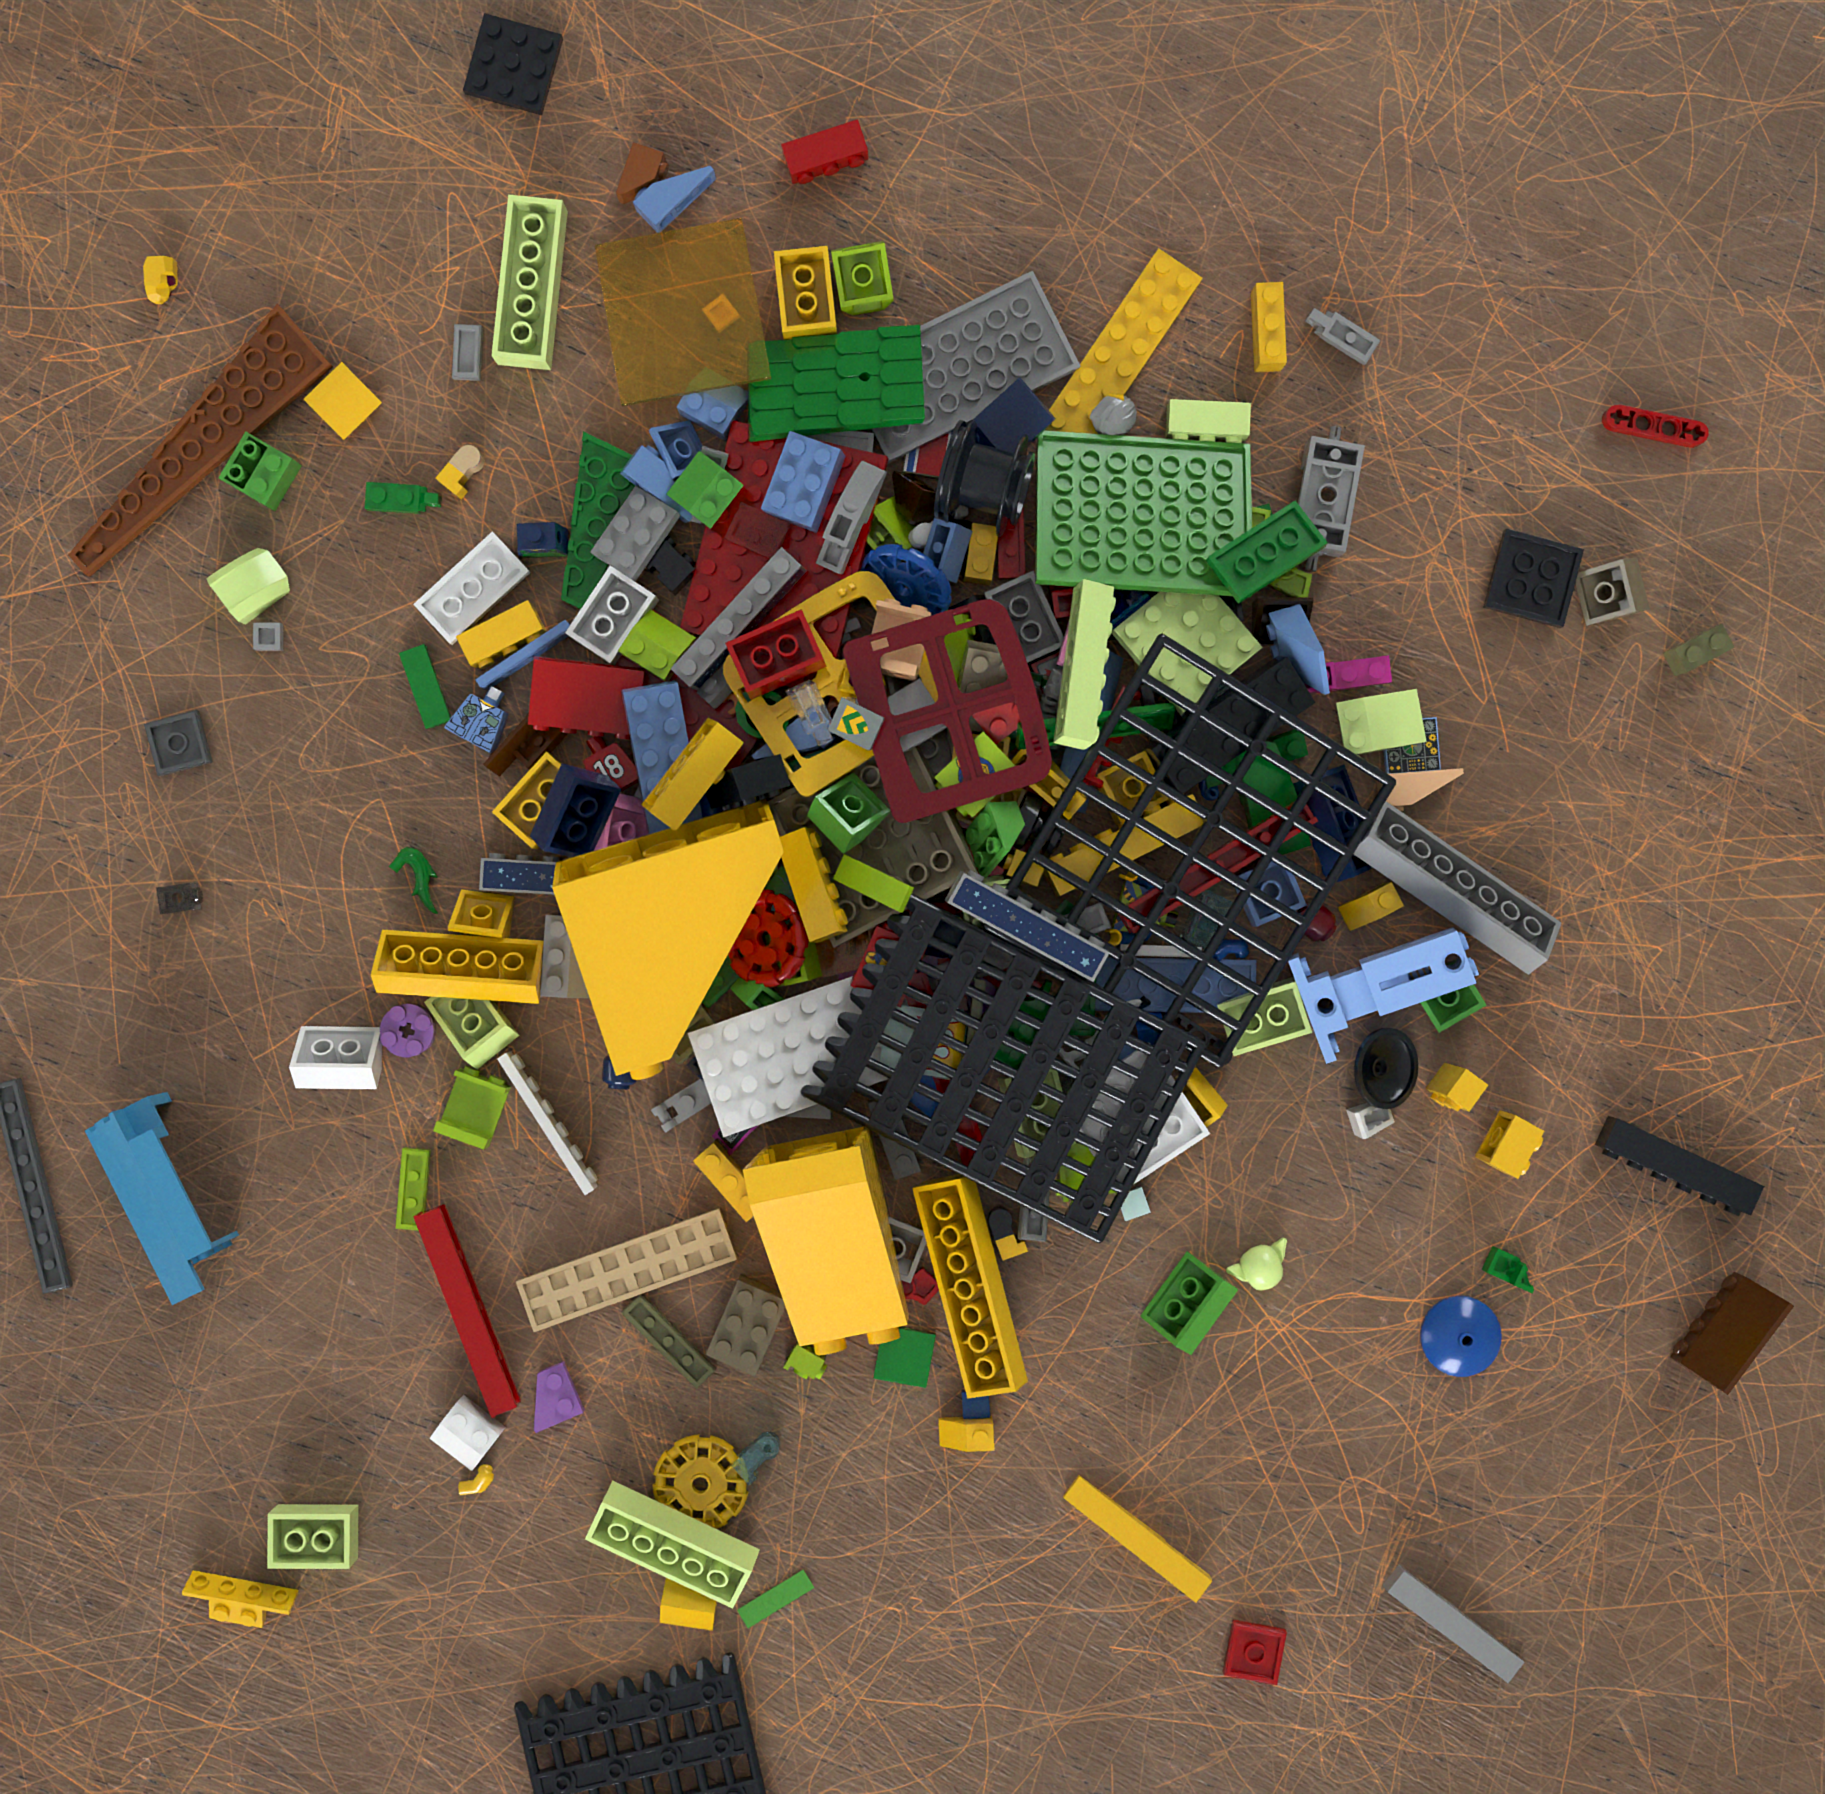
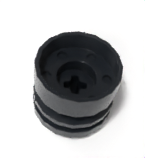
M1029 791L1026 792L1019 806L1025 826L1012 847L1020 850L1027 840L1033 843L1054 808L1051 805L1046 813L1041 811L1044 798ZM1055 827L1045 842L1041 854L1049 858L1058 848L1065 832Z

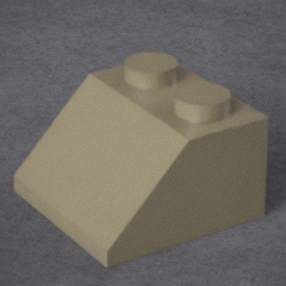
M1637 557L1620 559L1578 572L1575 584L1586 626L1650 610Z

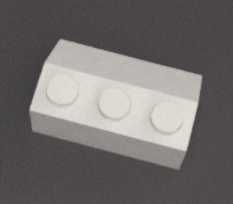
M301 1026L289 1065L295 1088L377 1089L382 1070L380 1027Z

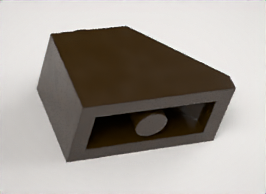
M893 471L892 480L897 511L906 517V522L915 526L921 523L932 522L935 518L934 503L936 490L914 475Z

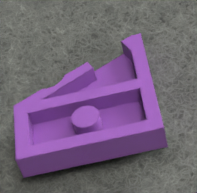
M564 1361L537 1373L535 1433L585 1411Z

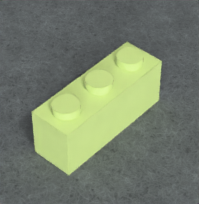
M1170 399L1167 404L1165 438L1181 440L1199 439V441L1215 442V440H1225L1227 443H1242L1250 435L1251 403Z

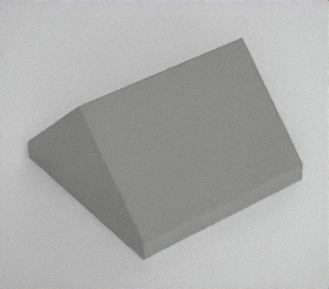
M888 1216L893 1235L892 1239L893 1241H899L903 1246V1249L896 1253L900 1278L905 1282L911 1283L926 1245L924 1231ZM905 1240L918 1245L912 1261L902 1257L906 1251Z

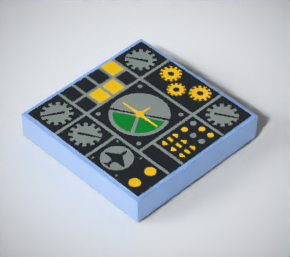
M1437 717L1422 718L1427 742L1383 750L1385 773L1441 770Z

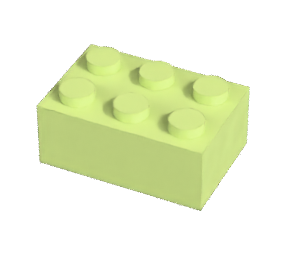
M278 1504L268 1513L267 1569H350L358 1559V1505Z

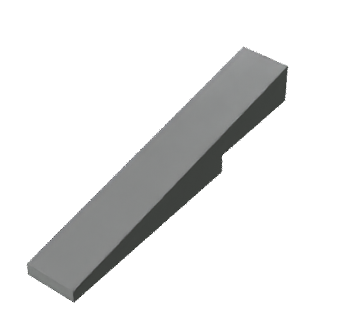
M1400 1564L1383 1584V1587L1390 1595L1507 1683L1511 1681L1525 1663L1519 1656L1440 1594L1435 1593Z

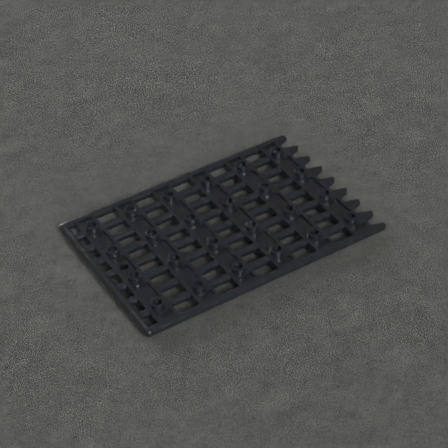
M911 894L906 905L912 912L911 916L892 914L887 919L888 927L900 937L899 940L881 938L875 943V950L887 962L886 965L867 963L863 966L862 974L875 986L874 989L857 987L850 992V999L862 1010L861 1014L842 1012L838 1015L837 1022L850 1035L849 1038L831 1036L825 1041V1048L837 1059L836 1063L817 1061L813 1064V1073L825 1084L824 1087L805 1085L800 1091L801 1095L1096 1243H1102L1206 1047L1205 1041ZM940 920L964 932L957 947L933 935ZM927 945L952 956L945 971L921 960ZM990 945L1013 956L1007 971L983 960ZM915 969L939 981L932 996L908 984ZM977 970L1001 981L994 996L970 985ZM1039 970L1062 981L1056 996L1032 985ZM902 994L927 1005L920 1020L896 1009ZM965 994L988 1005L981 1020L957 1009ZM1026 995L1050 1006L1043 1021L1019 1009ZM1088 995L1112 1006L1104 1021L1081 1010ZM890 1018L914 1030L907 1044L883 1033ZM952 1019L976 1030L969 1044L945 1033ZM1014 1019L1037 1030L1030 1045L1007 1034ZM1076 1019L1099 1031L1092 1045L1068 1034ZM1137 1020L1160 1031L1153 1045L1130 1034ZM877 1043L902 1054L895 1069L871 1057ZM939 1043L963 1054L956 1069L933 1058ZM1001 1043L1024 1054L1018 1069L994 1058ZM1063 1044L1086 1055L1079 1070L1056 1059ZM1125 1044L1148 1055L1140 1070L1117 1059ZM1186 1045H1189L1193 1049L1186 1062L1179 1058ZM865 1067L889 1078L882 1093L858 1081ZM927 1067L950 1078L944 1093L920 1082ZM988 1068L1012 1079L1005 1094L982 1083ZM1050 1068L1074 1079L1066 1094L1043 1083ZM1112 1068L1135 1079L1128 1094L1105 1083ZM1176 1069L1180 1073L1174 1085L1171 1086L1167 1084V1081L1172 1071ZM853 1091L877 1103L870 1117L846 1106ZM914 1092L938 1103L931 1117L907 1106ZM976 1092L1000 1103L993 1117L969 1106ZM1038 1092L1061 1103L1054 1118L1031 1107ZM1099 1093L1122 1103L1115 1118L1092 1107ZM1163 1093L1167 1095V1098L1162 1108L1158 1110L1154 1106L1160 1094ZM902 1116L926 1127L919 1141L895 1130ZM964 1116L987 1127L980 1142L957 1131ZM1025 1116L1048 1127L1041 1142L1018 1131ZM1087 1117L1109 1127L1103 1142L1080 1132ZM1148 1117L1155 1121L1148 1134H1145L1141 1130ZM1123 1125H1128L1130 1127V1132L1128 1134H1122L1120 1132V1128ZM951 1140L974 1151L967 1166L944 1155ZM1012 1141L1035 1151L1029 1166L1006 1155ZM1074 1141L1097 1152L1090 1166L1067 1156ZM1137 1141L1142 1146L1134 1159L1128 1155ZM1000 1164L1023 1175L1016 1190L993 1179ZM1061 1165L1084 1176L1077 1190L1055 1180ZM1124 1165L1129 1170L1121 1183L1116 1178ZM1049 1189L1072 1200L1065 1214L1042 1204ZM1111 1189L1117 1193L1110 1206H1107L1103 1203ZM1099 1213L1104 1218L1098 1229L1090 1228Z
M728 1652L723 1656L722 1671L718 1673L712 1663L707 1658L702 1657L696 1664V1674L693 1679H690L682 1665L676 1663L670 1669L669 1684L664 1685L656 1671L650 1669L644 1675L643 1690L641 1691L637 1690L629 1677L622 1676L618 1680L615 1697H611L603 1683L596 1682L591 1688L590 1703H585L580 1693L576 1689L570 1688L565 1693L564 1709H559L553 1698L548 1694H544L539 1699L538 1713L534 1716L525 1702L518 1701L514 1705L533 1794H574L587 1790L589 1794H600L599 1787L615 1784L617 1794H628L625 1781L641 1778L644 1794H656L651 1775L664 1772L668 1773L672 1794H766L737 1663L732 1652ZM734 1701L739 1723L723 1727L718 1704ZM708 1707L713 1729L697 1733L692 1710ZM682 1713L686 1736L671 1739L666 1716ZM655 1719L660 1742L644 1745L639 1722ZM629 1725L634 1748L618 1751L613 1729ZM603 1731L608 1754L592 1757L587 1735ZM576 1737L581 1760L565 1763L561 1741ZM550 1743L555 1766L539 1770L534 1747ZM746 1753L751 1776L735 1779L730 1757ZM720 1760L725 1782L709 1785L704 1763ZM694 1766L699 1788L683 1791L678 1769Z

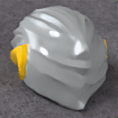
M1119 393L1116 395L1109 394L1092 410L1090 419L1098 434L1123 436L1135 424L1137 411L1133 401L1127 398V396Z

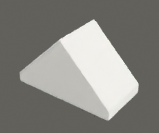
M1368 1103L1346 1109L1354 1135L1362 1139L1369 1138L1394 1123L1390 1109L1375 1108Z

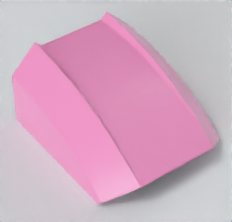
M619 794L594 851L648 835L641 799Z

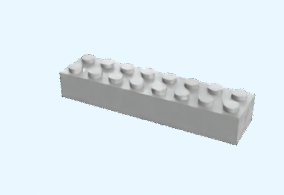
M1388 802L1384 803L1354 855L1528 975L1549 959L1561 926L1559 920Z

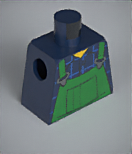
M556 522L517 524L519 559L568 556L569 530Z

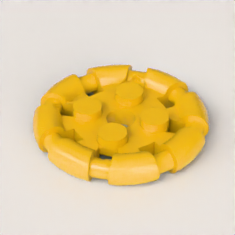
M696 1434L681 1438L674 1442V1446L669 1451L666 1449L657 1461L653 1473L656 1476L655 1483L652 1484L655 1501L692 1518L693 1510L703 1511V1518L694 1519L719 1529L727 1525L731 1517H736L741 1512L747 1500L749 1492L746 1490V1487L750 1481L745 1461L742 1456H738L733 1451L734 1447L730 1443L719 1437L710 1435V1438ZM698 1449H708V1455L700 1454L698 1456ZM680 1455L686 1460L681 1465L676 1462V1458ZM723 1458H726L730 1463L726 1469L719 1463ZM666 1477L674 1478V1486L666 1484ZM702 1477L707 1480L708 1487L702 1491L697 1490L693 1485V1481L696 1478ZM729 1482L736 1483L735 1490H727ZM675 1499L682 1505L678 1509L672 1504ZM721 1502L726 1507L722 1512L716 1509Z

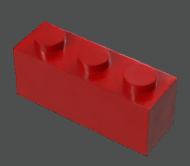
M858 119L781 144L782 154L792 184H806L811 182L814 177L823 174L831 176L836 174L841 168L848 166L850 168L859 167L868 160V148Z

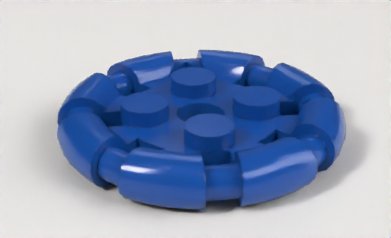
M887 544L878 546L876 550H871L863 559L861 571H869L876 574L884 582L894 599L901 603L900 605L910 608L911 605H920L927 608L931 615L947 611L951 605V587L942 569L937 570L933 565L934 561L920 551L913 548L906 550L903 549L902 545Z

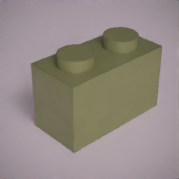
M1719 624L1663 652V655L1673 674L1678 676L1701 666L1735 647L1723 624Z

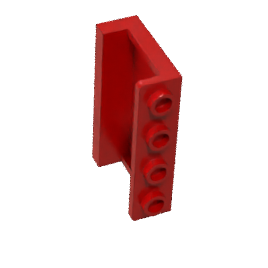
M534 656L528 725H533V729L549 731V727H557L563 733L576 734L577 730H586L588 735L604 736L605 732L614 733L615 738L630 739L621 690L643 686L644 670L637 667Z

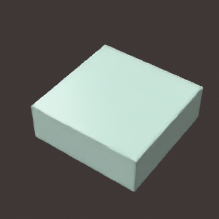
M1141 1186L1130 1190L1121 1207L1125 1221L1151 1213Z

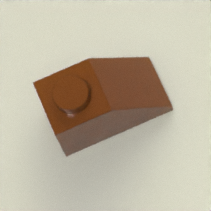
M634 142L632 143L616 191L620 203L626 204L634 200L636 194L642 188H648L652 183L661 181V179L665 180L669 164L666 161L664 152Z

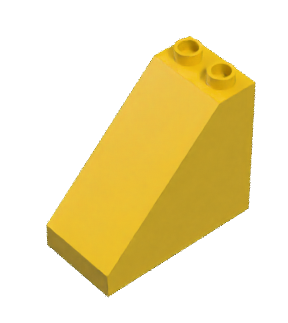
M767 799L681 824L676 832L671 828H667L556 862L552 888L616 1076L630 1072L633 1080H641L652 1077L663 1070L662 1061L671 1059L783 855L784 850Z
M863 1126L765 1146L743 1169L749 1204L799 1346L813 1344L815 1355H827L846 1349L845 1337L867 1333L869 1344H882L900 1338L899 1326L908 1324L909 1313L900 1278L896 1249L892 1239L893 1235L888 1219L889 1215L872 1131Z

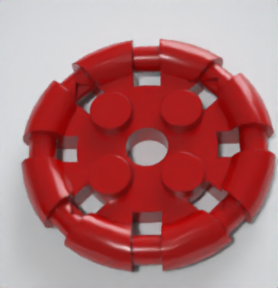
M763 889L754 906L756 913H750L728 956L732 962L730 964L731 968L744 981L748 982L751 980L756 981V984L763 983L765 987H775L783 984L785 979L793 978L801 969L806 959L804 953L805 948L809 946V939L797 905L781 893L777 895L774 894L773 890ZM772 905H774L775 912L771 911ZM790 919L793 926L788 930L784 921ZM764 931L770 934L771 941L769 945H766L762 940ZM792 945H794V946H795V947H794V951H793V952H792V951H790V950H791V947H792ZM738 950H740V952H741L743 955H745V957L741 958V956H740ZM779 961H780L781 964H782L781 970H779V968H778V966H777V963H778ZM758 965H762L760 972H757Z

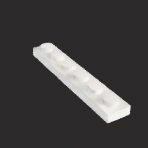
M512 1051L497 1058L584 1195L598 1187L596 1184L598 1178L591 1167L586 1168L581 1160L583 1158L582 1152L576 1144L571 1145L566 1137L569 1135L566 1127L562 1122L557 1123L553 1117V1107L547 1099L542 1100L537 1092L540 1088L532 1076L528 1078L524 1072L525 1064L518 1054L513 1055Z

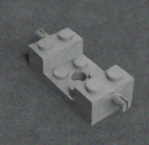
M1336 426L1330 427L1329 439L1311 436L1307 440L1301 464V470L1304 471L1298 504L1328 542L1325 548L1307 559L1305 570L1309 571L1311 569L1312 572L1317 571L1319 556L1327 555L1339 558L1346 552L1365 445L1339 441L1342 428L1338 427L1336 429ZM1324 488L1331 489L1334 492V500L1331 502L1324 501L1321 498V490Z

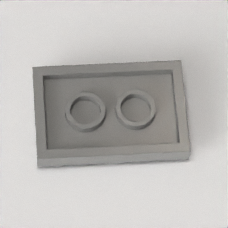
M635 486L590 553L636 582L681 515L678 511L638 486Z

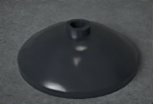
M1393 1028L1375 1030L1364 1039L1358 1049L1354 1063L1355 1083L1360 1095L1369 1105L1379 1109L1398 1107L1407 1100L1415 1087L1418 1077L1417 1052L1410 1038L1400 1030Z

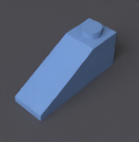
M707 166L652 183L648 188H642L636 194L633 201L636 211L659 234L716 180L714 169L711 166Z
M643 445L639 446L619 474L635 486H638L678 511L681 515L679 517L684 523L690 522L692 519L691 513L666 494L675 482L665 462L659 458L661 456L660 453L649 445L646 448Z

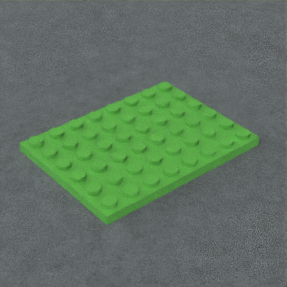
M1045 430L1036 439L1035 584L1076 587L1078 583L1086 579L1113 586L1114 589L1232 596L1206 560L1208 556L1252 528L1250 444Z

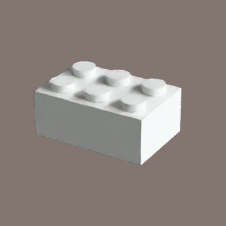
M610 565L565 634L609 664L615 665L621 657L618 650L627 635L650 609L655 608L659 599L656 595Z

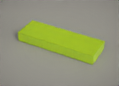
M846 854L843 855L833 877L834 880L903 913L914 887Z
M402 1148L395 1229L418 1230L413 1216L421 1211H426L431 1149Z

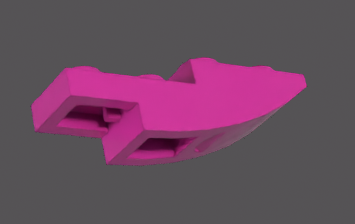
M1389 655L1325 663L1330 692L1392 683ZM1304 683L1310 694L1321 693Z

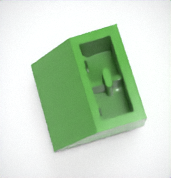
M245 431L218 478L269 509L276 511L302 465Z
M1017 801L988 802L965 831L966 841L970 845L975 866L978 868L979 874L985 878L989 876L1010 851L1025 826Z

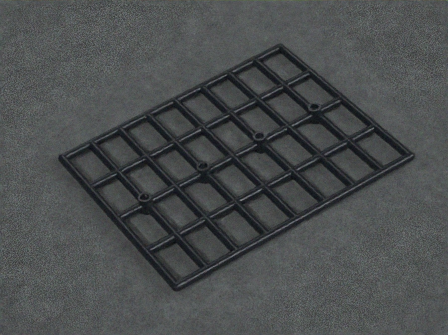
M1159 634L1101 728L1097 741L1087 751L1005 887L1009 891L1007 896L1016 900L1020 896L1033 904L1032 910L1041 913L1043 909L1056 916L1055 922L1063 927L1066 923H1069L1080 929L1079 935L1088 940L1090 936H1093L1104 942L1103 948L1109 952L1108 956L1115 959L1118 964L1104 987H1101L986 923L983 924V928L987 932L1113 994L1126 970H1134L1176 996L1162 1020L1172 1024L1184 1003L1187 1002L1232 1029L1218 1055L1205 1048L1200 1057L1216 1068H1222L1396 785V779L1167 635ZM1163 647L1212 677L1197 703H1194L1148 674ZM1142 683L1190 713L1175 739L1126 710ZM1221 684H1224L1270 713L1255 739H1252L1206 710ZM1120 719L1169 749L1153 775L1104 746ZM1200 719L1245 747L1246 753L1233 775L1184 746ZM1279 719L1326 748L1325 753L1311 775L1267 748L1265 742ZM1098 755L1147 784L1132 811L1083 782ZM1178 755L1226 784L1212 809L1205 808L1163 782ZM1336 755L1383 784L1368 810L1320 781ZM1256 756L1262 757L1305 784L1290 810L1242 781ZM1314 790L1362 819L1346 845L1299 817ZM1076 791L1125 820L1110 846L1061 817ZM1156 791L1202 818L1203 824L1189 846L1141 817ZM1235 791H1238L1283 819L1268 846L1223 819L1222 812ZM1292 826L1340 854L1325 880L1277 852ZM1055 827L1104 856L1089 882L1039 853ZM1134 827L1139 828L1183 855L1169 880L1162 879L1119 853ZM1213 827H1217L1262 855L1246 881L1199 853ZM1271 861L1318 889L1303 915L1256 887ZM1033 862L1082 891L1067 918L1018 889ZM1113 862L1159 889L1160 895L1146 917L1098 888ZM1192 862H1195L1240 890L1225 916L1180 890L1178 885ZM1249 897L1254 898L1297 925L1282 950H1279L1234 922ZM1091 898L1096 899L1140 926L1126 950L1118 949L1076 924ZM1169 899H1176L1219 925L1204 951L1155 923ZM1228 931L1275 959L1261 985L1256 984L1213 958ZM1149 932L1197 960L1182 986L1136 959L1135 955ZM1206 967H1209L1254 995L1239 1021L1192 993ZM1137 1020L1142 1024L1146 1025L1147 1027L1151 1028L1152 1030L1156 1031L1157 1033H1160V1031L1155 1029L1154 1027L1140 1020ZM1186 1045L1185 1049L1191 1052L1193 1047Z

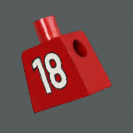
M594 736L586 741L593 754L583 760L586 770L608 775L621 788V792L638 783L635 763L617 742L607 746L602 736Z

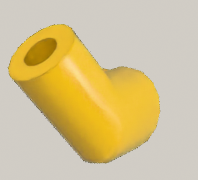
M483 1464L479 1466L478 1474L474 1480L460 1481L458 1484L459 1494L468 1495L484 1492L494 1479L492 1466Z

